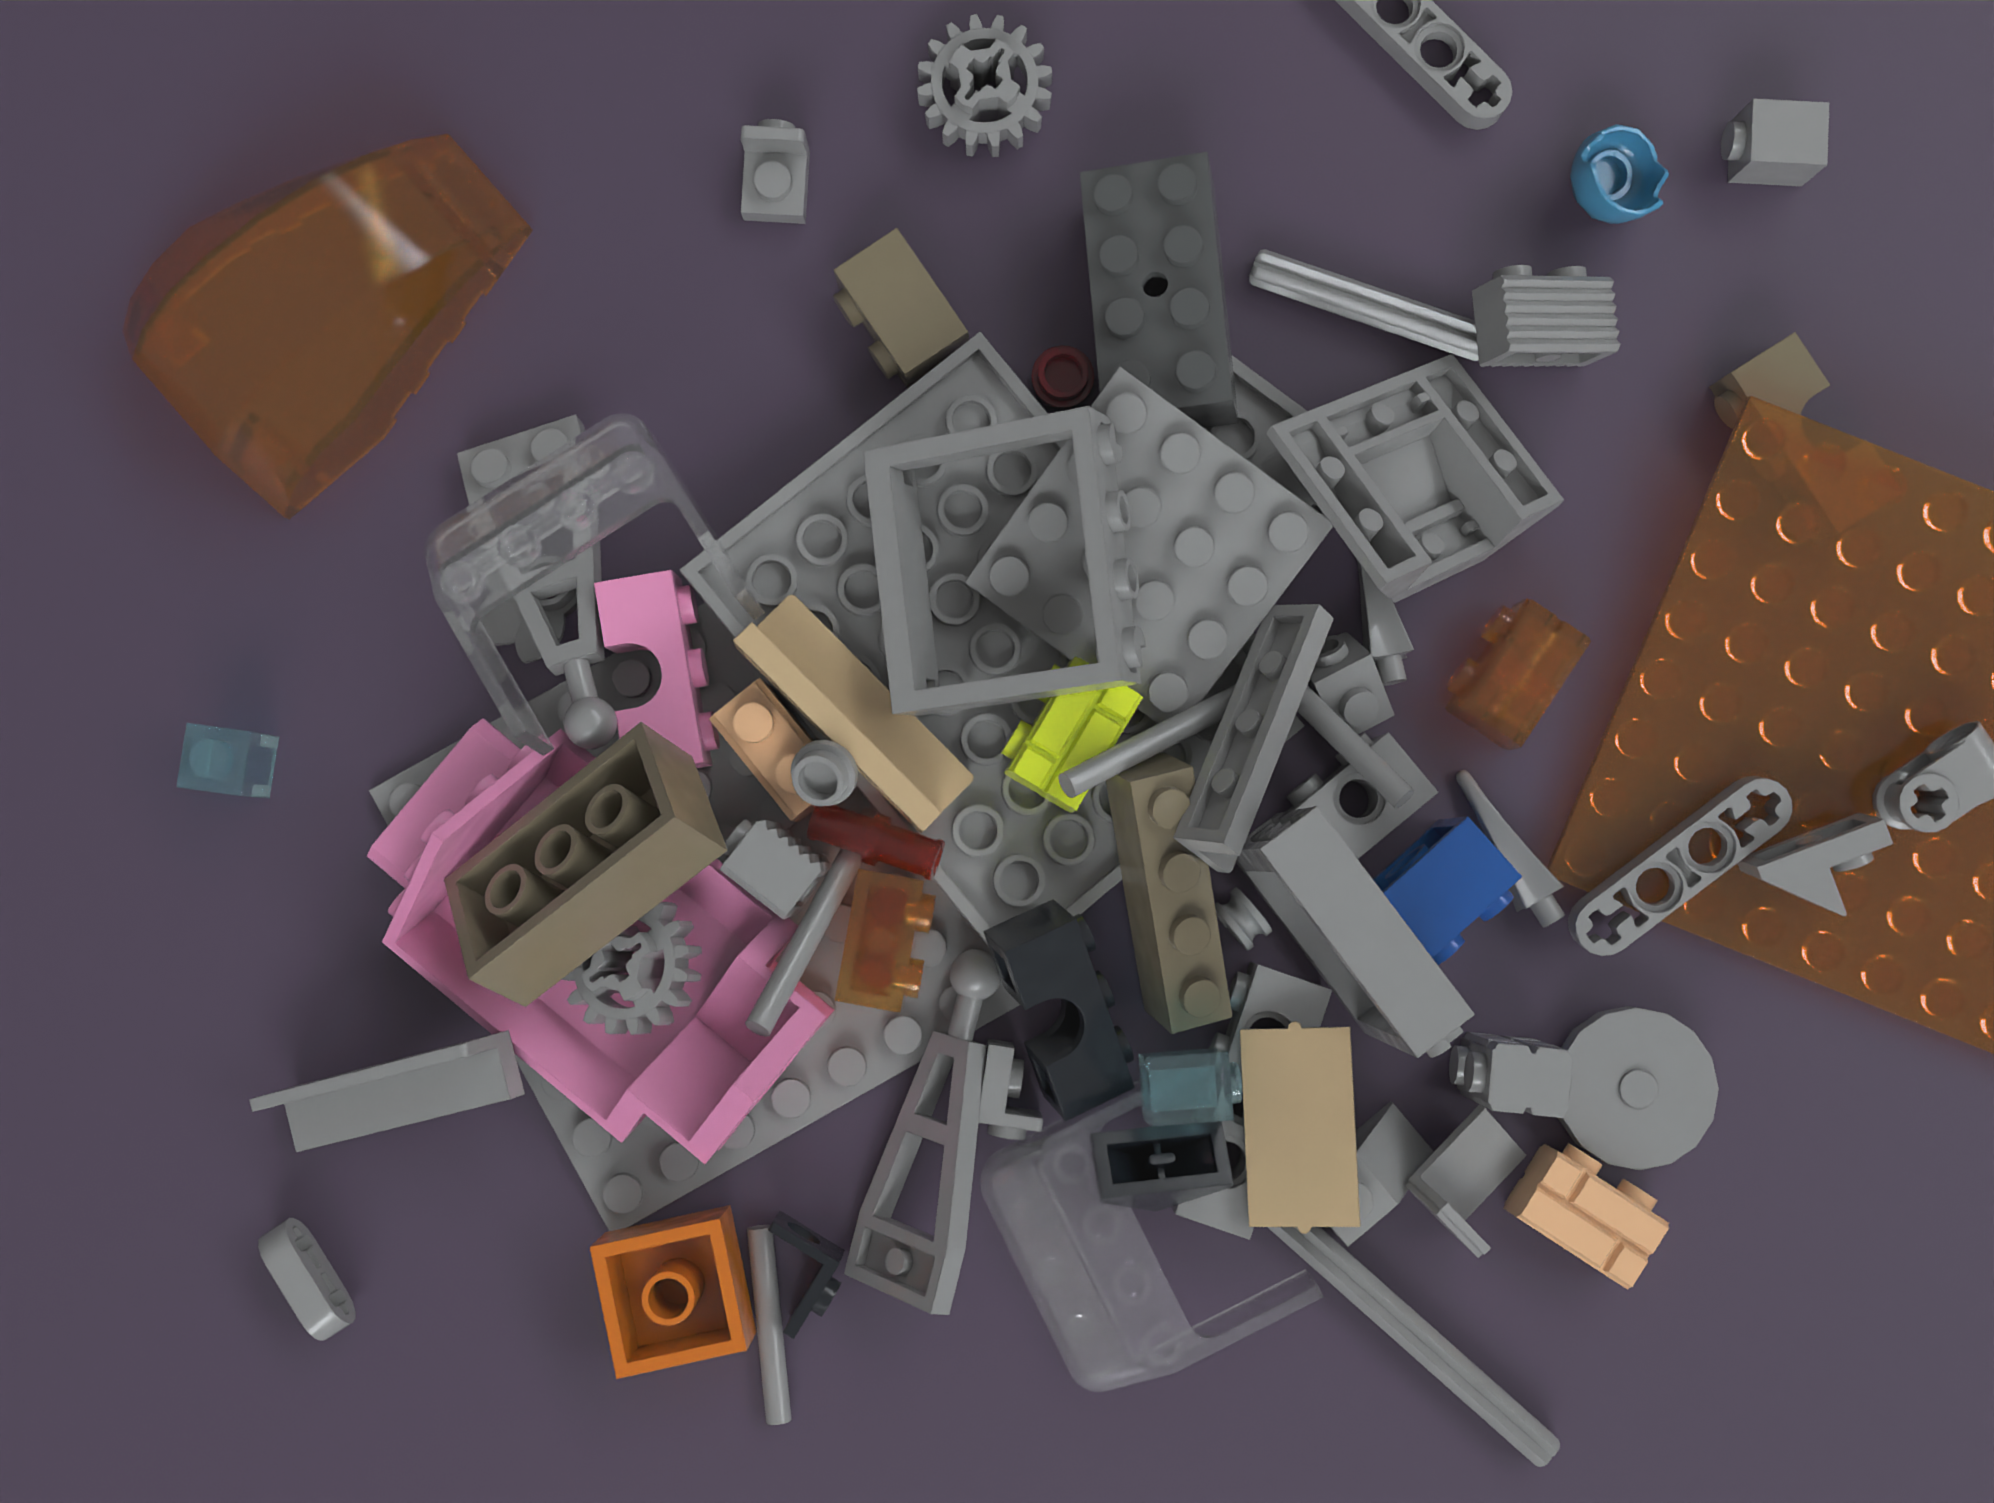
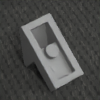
M1857 813L1751 853L1737 864L1741 872L1824 909L1846 916L1847 913L1830 868L1833 867L1834 871L1841 872L1864 866L1874 860L1873 851L1892 845L1893 841L1884 819Z

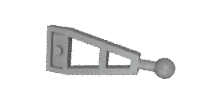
M575 414L459 452L457 456L470 510L545 665L555 676L565 673L572 701L564 717L566 735L575 745L581 748L596 749L606 745L615 735L617 717L613 708L606 701L598 698L590 667L591 664L605 660L604 642L594 583L602 582L598 478L584 425ZM573 488L575 559L526 575L497 512ZM577 589L579 639L560 644L539 600Z
M981 949L964 951L952 963L950 981L958 994L948 1033L932 1032L861 1206L844 1271L845 1275L929 1314H950L966 1249L986 1045L972 1040L982 1000L990 997L997 990L1001 981L992 954ZM953 1064L947 1121L933 1117L932 1114ZM923 1138L944 1145L934 1236L891 1218Z

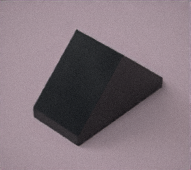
M1221 1119L1091 1133L1090 1135L1100 1203L1156 1212L1231 1188L1234 1184Z

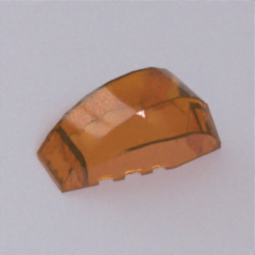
M449 134L412 139L294 178L240 201L190 226L149 268L130 298L122 331L132 360L214 455L283 517L290 520L387 436L397 422L394 416L411 393L417 394L430 375L427 371L447 342H454L467 324L464 318L482 294L487 296L533 230Z

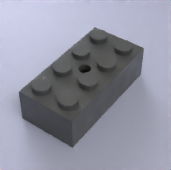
M1208 152L1080 172L1100 393L1117 369L1122 367L1203 428L1238 424L1215 186Z

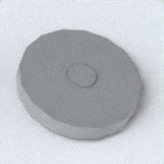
M1632 1006L1600 1011L1572 1029L1561 1048L1569 1050L1571 1057L1574 1059L1569 1112H1566L1564 1118L1558 1119L1575 1144L1607 1164L1635 1170L1672 1164L1698 1145L1714 1120L1719 1087L1712 1057L1695 1032L1669 1014Z

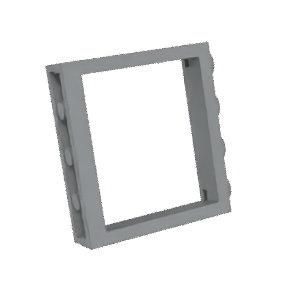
M1090 406L863 451L892 714L923 716L1141 684L1139 667L1143 666L1141 648H1145L1146 643L1141 628L1134 626L1131 599H1135L1138 596L1139 582L1133 560L1126 558L1123 531L1130 529L1131 515L1124 491L1118 490L1115 464L1122 461L1123 448L1116 443L1114 423H1110L1108 416ZM1073 439L1099 663L940 686L915 469Z
M1314 806L1277 813L1247 836L1241 854L1237 857V865L1362 1031L1416 1058H1419L1425 1052L1430 1058H1433L1452 1047L1450 1042L1464 1032L1460 1026L1475 1015L1319 807Z

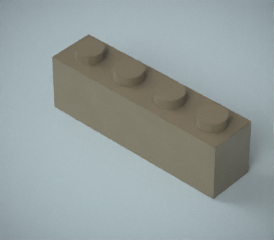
M1163 752L1106 780L1144 1011L1171 1034L1231 1018L1232 1011L1209 865L1173 838L1181 817L1191 805L1189 798L1196 783L1193 766Z

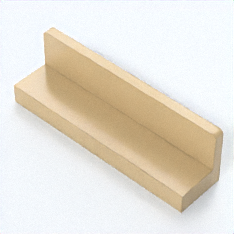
M795 595L787 596L757 626L751 622L733 640L736 649L827 740L838 743L852 755L861 775L919 833H922L972 783L973 774L915 716L892 714L889 689Z

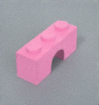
M672 570L594 583L604 647L616 654L637 650L650 651L657 658L662 673L660 687L656 695L649 702L636 708L615 711L619 739L642 722L691 755L696 768L713 766L710 750L719 749V733L709 720L714 714L713 711H703L700 687L709 686V674L703 649H693L689 624L698 623L699 621L693 587L691 585L683 586L682 579Z

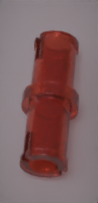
M836 805L815 806L807 830L808 839L818 840L861 855L860 861L862 863L875 866L879 861L923 876L932 881L933 876L937 872L945 846L944 840H936L892 825L891 817L877 813L874 818Z

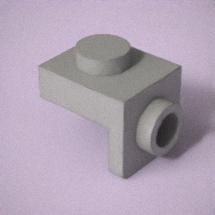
M1347 632L1327 636L1308 682L1310 688L1357 734L1394 716L1395 714L1371 653Z

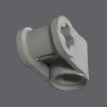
M1978 721L1960 725L1938 737L1928 745L1925 751L1885 776L1876 785L1872 795V804L1876 816L1884 819L1887 826L1895 829L1938 832L1947 828L1951 823L1976 806L1993 799V740ZM1914 790H1918L1920 794L1919 797L1916 796ZM1912 806L1917 811L1916 813H1912L1910 809Z

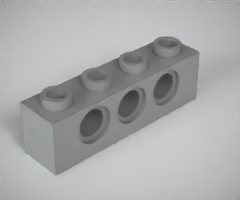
M1253 962L1249 963L1246 974L1237 971L1233 977L1228 992L1231 1010L1234 1011L1226 1035L1216 1032L1211 1042L1205 1062V1069L1213 1071L1206 1095L1195 1094L1185 1122L1222 1120L1225 1141L1237 1144L1240 1151L1238 1163L1231 1170L1234 1184L1231 1188L1172 1206L1176 1215L1248 1240L1251 1238L1254 1227H1249L1244 1112L1231 1110L1227 1100L1230 1088L1236 1082L1242 1080L1240 1030L1250 1029L1256 1020L1264 1017L1274 1018L1279 1028H1288V1025L1293 1021L1301 1023L1302 1028L1320 1027L1332 990Z

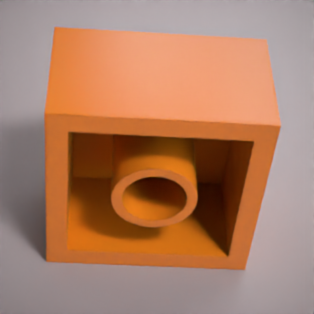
M731 1205L608 1231L590 1246L616 1379L747 1351L757 1330Z

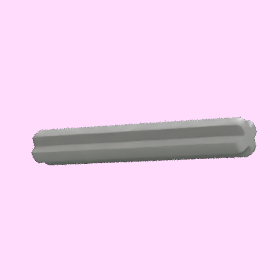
M1266 249L1260 250L1255 257L1249 274V282L1253 286L1472 361L1479 360L1475 320Z

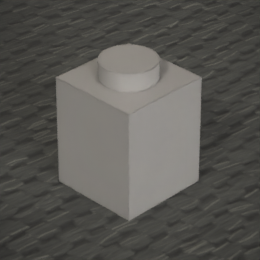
M1753 98L1726 124L1723 131L1721 156L1723 160H1728V183L1801 187L1826 167L1828 163L1829 102Z

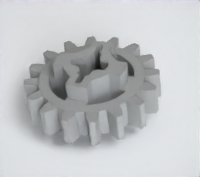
M971 15L969 30L963 33L952 22L947 24L948 43L945 45L940 41L931 39L928 43V54L933 62L925 61L918 64L919 80L925 83L917 88L919 106L929 107L925 112L926 125L929 129L944 124L942 138L943 144L947 147L955 143L958 138L964 139L967 156L973 157L979 144H987L991 156L999 157L1000 142L1006 139L1018 150L1023 147L1022 128L1025 127L1030 131L1038 133L1041 129L1042 116L1037 110H1050L1052 93L1045 88L1052 84V67L1040 65L1044 60L1043 45L1037 43L1026 48L1027 28L1020 25L1011 34L1004 32V17L1000 15L996 16L991 28H982L978 15ZM1017 66L1022 71L1026 80L1027 90L1025 95L1020 92V85L1012 80ZM945 77L950 80V87L957 91L954 96L955 103L952 107L943 93ZM995 79L996 89L988 85L990 81L994 82ZM974 84L982 87L980 91L976 90L974 93Z
M672 902L659 903L639 919V921L648 925L651 930L640 932L636 926L628 927L561 979L575 981L577 989L567 999L570 1005H589L584 1015V1022L587 1024H603L605 1022V1033L626 1034L628 1030L631 1035L651 1033L652 1023L658 1026L670 1025L674 1022L670 1005L674 1007L690 1005L692 1000L683 990L685 982L701 980V974L693 969H689L688 965L689 959L702 954V949L700 946L686 945L684 938L694 928L691 921H672L678 907ZM614 993H620L624 1001H633L635 1006H623L610 996Z

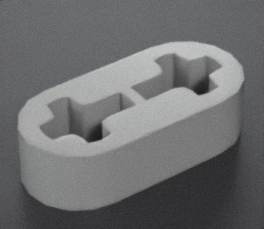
M288 1218L259 1238L258 1248L261 1258L300 1323L311 1336L317 1340L324 1341L354 1322L356 1314L350 1295L314 1236L302 1222L295 1218Z

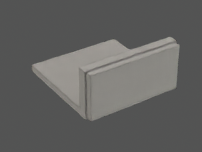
M1479 1104L1413 1173L1405 1186L1447 1230L1479 1258L1482 1254L1485 1255L1491 1247L1465 1220L1527 1155L1487 1109Z

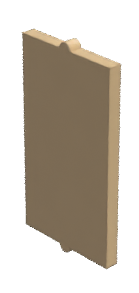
M1293 1021L1288 1025V1028L1241 1029L1240 1044L1249 1227H1297L1299 1232L1303 1234L1308 1233L1312 1227H1360L1351 1027L1302 1028L1301 1023Z

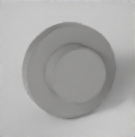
M816 740L803 746L795 755L791 764V777L796 793L804 801L815 806H832L843 802L853 792L858 781V769L854 758L843 746L829 740Z

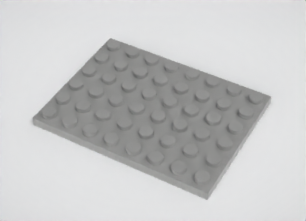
M979 332L683 566L680 572L734 638L751 622L756 626L760 624L787 596L795 595L889 689L863 451L1048 413L984 335ZM1066 440L915 469L940 686L1050 670L1054 663L1061 668H1066L1071 661L965 583ZM1240 649L1202 701L1236 684L1247 658L1242 649ZM781 694V696H782V697L786 700V702L791 706V708H792V709L795 711V713L800 717V719L805 723V725H806V726L809 728V730L814 734V736H815L818 740H827V739ZM1038 699L915 716L974 777L972 783L922 833H919L858 771L856 787L986 944L987 941L983 931L1052 899L1071 915L1081 914L1122 880L1106 781L1089 789L1077 811L1070 813L1003 773L1011 759L1001 754L1020 720L1030 725L1033 724L1044 705ZM1137 708L1115 745L1158 723ZM1296 715L1285 742L1305 726ZM1220 722L1160 753L1165 752L1193 766L1196 782Z

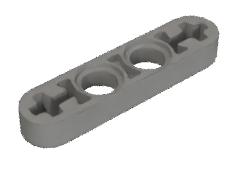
M1335 0L1411 77L1464 127L1474 130L1488 128L1498 121L1509 105L1512 96V86L1506 73L1432 0H1403L1408 6L1409 18L1399 24L1387 23L1381 19L1376 9V3L1379 0ZM1432 39L1442 40L1452 50V63L1441 68L1430 66L1421 57V44ZM1462 64H1466L1469 70L1465 77H1460L1455 87H1452L1448 82L1455 77ZM1486 87L1493 95L1488 103L1483 102L1475 107L1468 99L1473 90L1478 92Z
M1759 776L1743 777L1732 783L1583 896L1571 908L1568 917V928L1573 940L1590 953L1600 956L1614 955L1625 949L1780 832L1789 822L1792 814V799L1787 789L1779 782ZM1751 792L1762 796L1769 795L1771 799L1764 804V809L1768 813L1764 820L1748 816L1734 826L1737 830L1744 833L1741 839H1738L1734 829L1718 818L1722 812H1724L1726 817L1735 820L1746 813L1751 807L1750 801L1746 797ZM1702 828H1713L1721 839L1719 855L1708 863H1696L1689 854L1688 844L1690 838L1696 831ZM1650 868H1661L1669 878L1667 894L1657 902H1643L1636 892L1638 877L1643 871ZM1619 890L1624 900L1640 912V915L1634 920L1625 911H1621L1608 923L1613 933L1606 939L1597 934L1590 936L1586 934L1593 927L1592 921L1589 918L1592 912L1597 910L1608 916L1623 906V904L1613 898V895Z

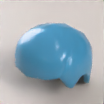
M1615 124L1588 136L1583 141L1574 156L1570 179L1575 200L1591 218L1609 224H1620L1642 218L1662 206L1663 200L1658 198V194L1668 178L1669 172L1657 161L1658 156L1654 145L1640 129Z

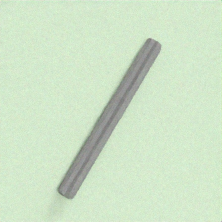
M1268 1227L1535 1466L1543 1467L1547 1465L1552 1457L1556 1455L1560 1448V1442L1552 1432L1321 1227H1312L1306 1234L1300 1233L1297 1227Z

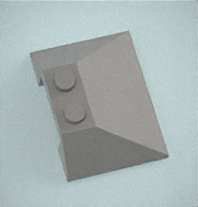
M1453 354L1274 424L1266 433L1378 589L1394 603L1482 562L1556 509L1564 501L1563 497Z

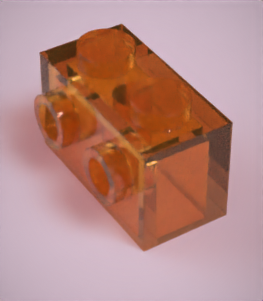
M858 869L834 1001L900 1013L904 1008L906 997L918 999L925 960L913 958L917 933L930 934L936 903V895L925 893L927 880L869 869Z

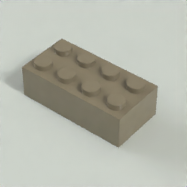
M640 722L445 878L444 882L468 979L526 1007L728 851L693 757Z

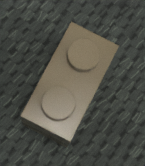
M895 228L834 269L840 291L832 295L833 299L853 328L863 323L875 342L868 346V350L887 379L897 374L908 389L969 341L968 330L898 228Z

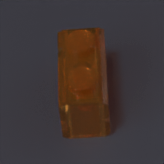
M1528 598L1514 604L1511 609L1505 605L1499 607L1481 633V637L1489 641L1477 661L1475 662L1467 657L1457 668L1446 686V689L1454 694L1445 707L1447 712L1468 726L1475 728L1480 734L1506 750H1513L1523 746L1591 643L1588 636L1567 622L1559 620L1555 614Z

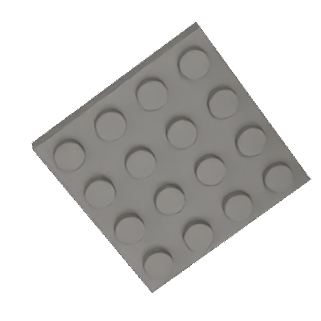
M1119 367L1091 407L1108 416L1110 423H1114L1116 443L1123 448L1122 461L1115 464L1118 490L1124 491L1131 515L1130 529L1123 531L1126 558L1133 560L1139 582L1138 596L1135 599H1131L1134 626L1141 628L1146 647L1141 648L1143 664L1142 667H1139L1141 684L1128 685V687L1143 697L1137 708L1159 724L1203 700L1333 528V525L1315 509L1122 367ZM1067 439L965 583L1070 660L1076 656L1092 664L1099 663L1073 439Z

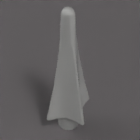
M1357 560L1363 647L1371 653L1375 664L1377 663L1383 686L1404 682L1407 678L1402 659H1406V654L1414 650L1394 602L1378 589Z
M1460 770L1456 774V780L1469 801L1485 836L1522 875V878L1509 889L1514 895L1512 901L1516 911L1518 912L1530 907L1543 928L1564 917L1563 910L1552 895V893L1564 886L1507 824L1484 795L1471 774L1466 770Z

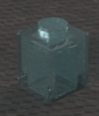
M187 723L176 787L270 799L279 736Z
M1219 1048L1138 1054L1143 1120L1151 1126H1166L1234 1120L1233 1103H1240L1242 1101V1079L1238 1063H1229L1228 1051Z

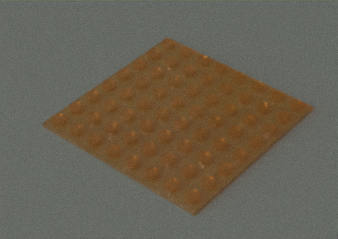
M1747 397L1547 869L1558 880L1590 892L1732 783L1748 776H1759L1779 782L1787 789L1792 799V814L1789 822L1780 832L1752 852L1754 853L1857 813L1877 817L1872 804V795L1876 785L1885 776L1925 751L1928 745L1938 737L1960 725L1978 721L1994 742V491L1756 397ZM1914 790L1916 796L1919 797L1920 794L1918 790ZM1751 792L1746 797L1751 804L1750 809L1735 820L1726 817L1724 812H1722L1718 818L1734 829L1738 839H1741L1744 833L1737 830L1734 826L1748 816L1764 820L1768 816L1764 809V804L1771 799L1769 795L1762 796ZM1994 798L1976 806L1951 823L1947 828L1938 832H1919L1914 829H1895L1887 826L1893 844L1873 851V861L1859 868L1841 872L1834 871L1833 867H1831L1830 870L1844 904L1846 916L1824 909L1741 872L1738 864H1736L1662 920L1665 923L1994 1054ZM1914 806L1910 808L1912 813L1917 812ZM1702 828L1696 831L1690 838L1688 848L1691 858L1696 863L1702 864L1714 860L1719 855L1721 839L1713 828ZM1650 868L1643 871L1636 883V892L1639 898L1646 903H1654L1661 900L1669 889V878L1661 868ZM1620 890L1613 895V898L1623 904V906L1638 911L1624 900Z

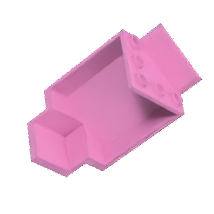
M482 718L466 732L372 844L367 857L405 888L388 909V913L393 918L382 943L488 1032L495 1034L509 1030L514 1053L622 1143L641 1121L648 1116L701 1162L706 1164L716 1151L721 1149L749 1112L763 1098L800 1050L834 1011L830 1005L799 981L770 1036H760L749 1030L745 1025L778 964L777 958L790 942L798 925L790 918L784 920L720 871L723 865L720 860L716 859L662 901L672 902L678 906L672 921H691L694 925V928L684 940L686 945L700 946L702 949V954L689 959L688 965L689 969H693L701 974V980L685 982L683 990L692 1000L689 1006H669L673 1013L674 1022L670 1025L658 1026L652 1023L651 1033L631 1035L629 1030L626 1034L605 1033V1022L603 1024H587L584 1022V1015L589 1005H570L567 1001L570 994L577 989L575 981L560 980L532 1003L524 1007L469 980L444 879L596 758L585 748L575 745L561 728L541 745H538L535 741H530L520 749L493 725ZM639 920L631 925L636 926L640 932L651 930L648 925ZM614 993L610 996L623 1006H635L633 1001H624L620 993Z

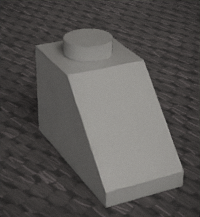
M1391 1101L1356 1130L1361 1226L1330 1227L1347 1247L1400 1203L1408 1191L1405 1186L1409 1182L1408 1179L1434 1152Z

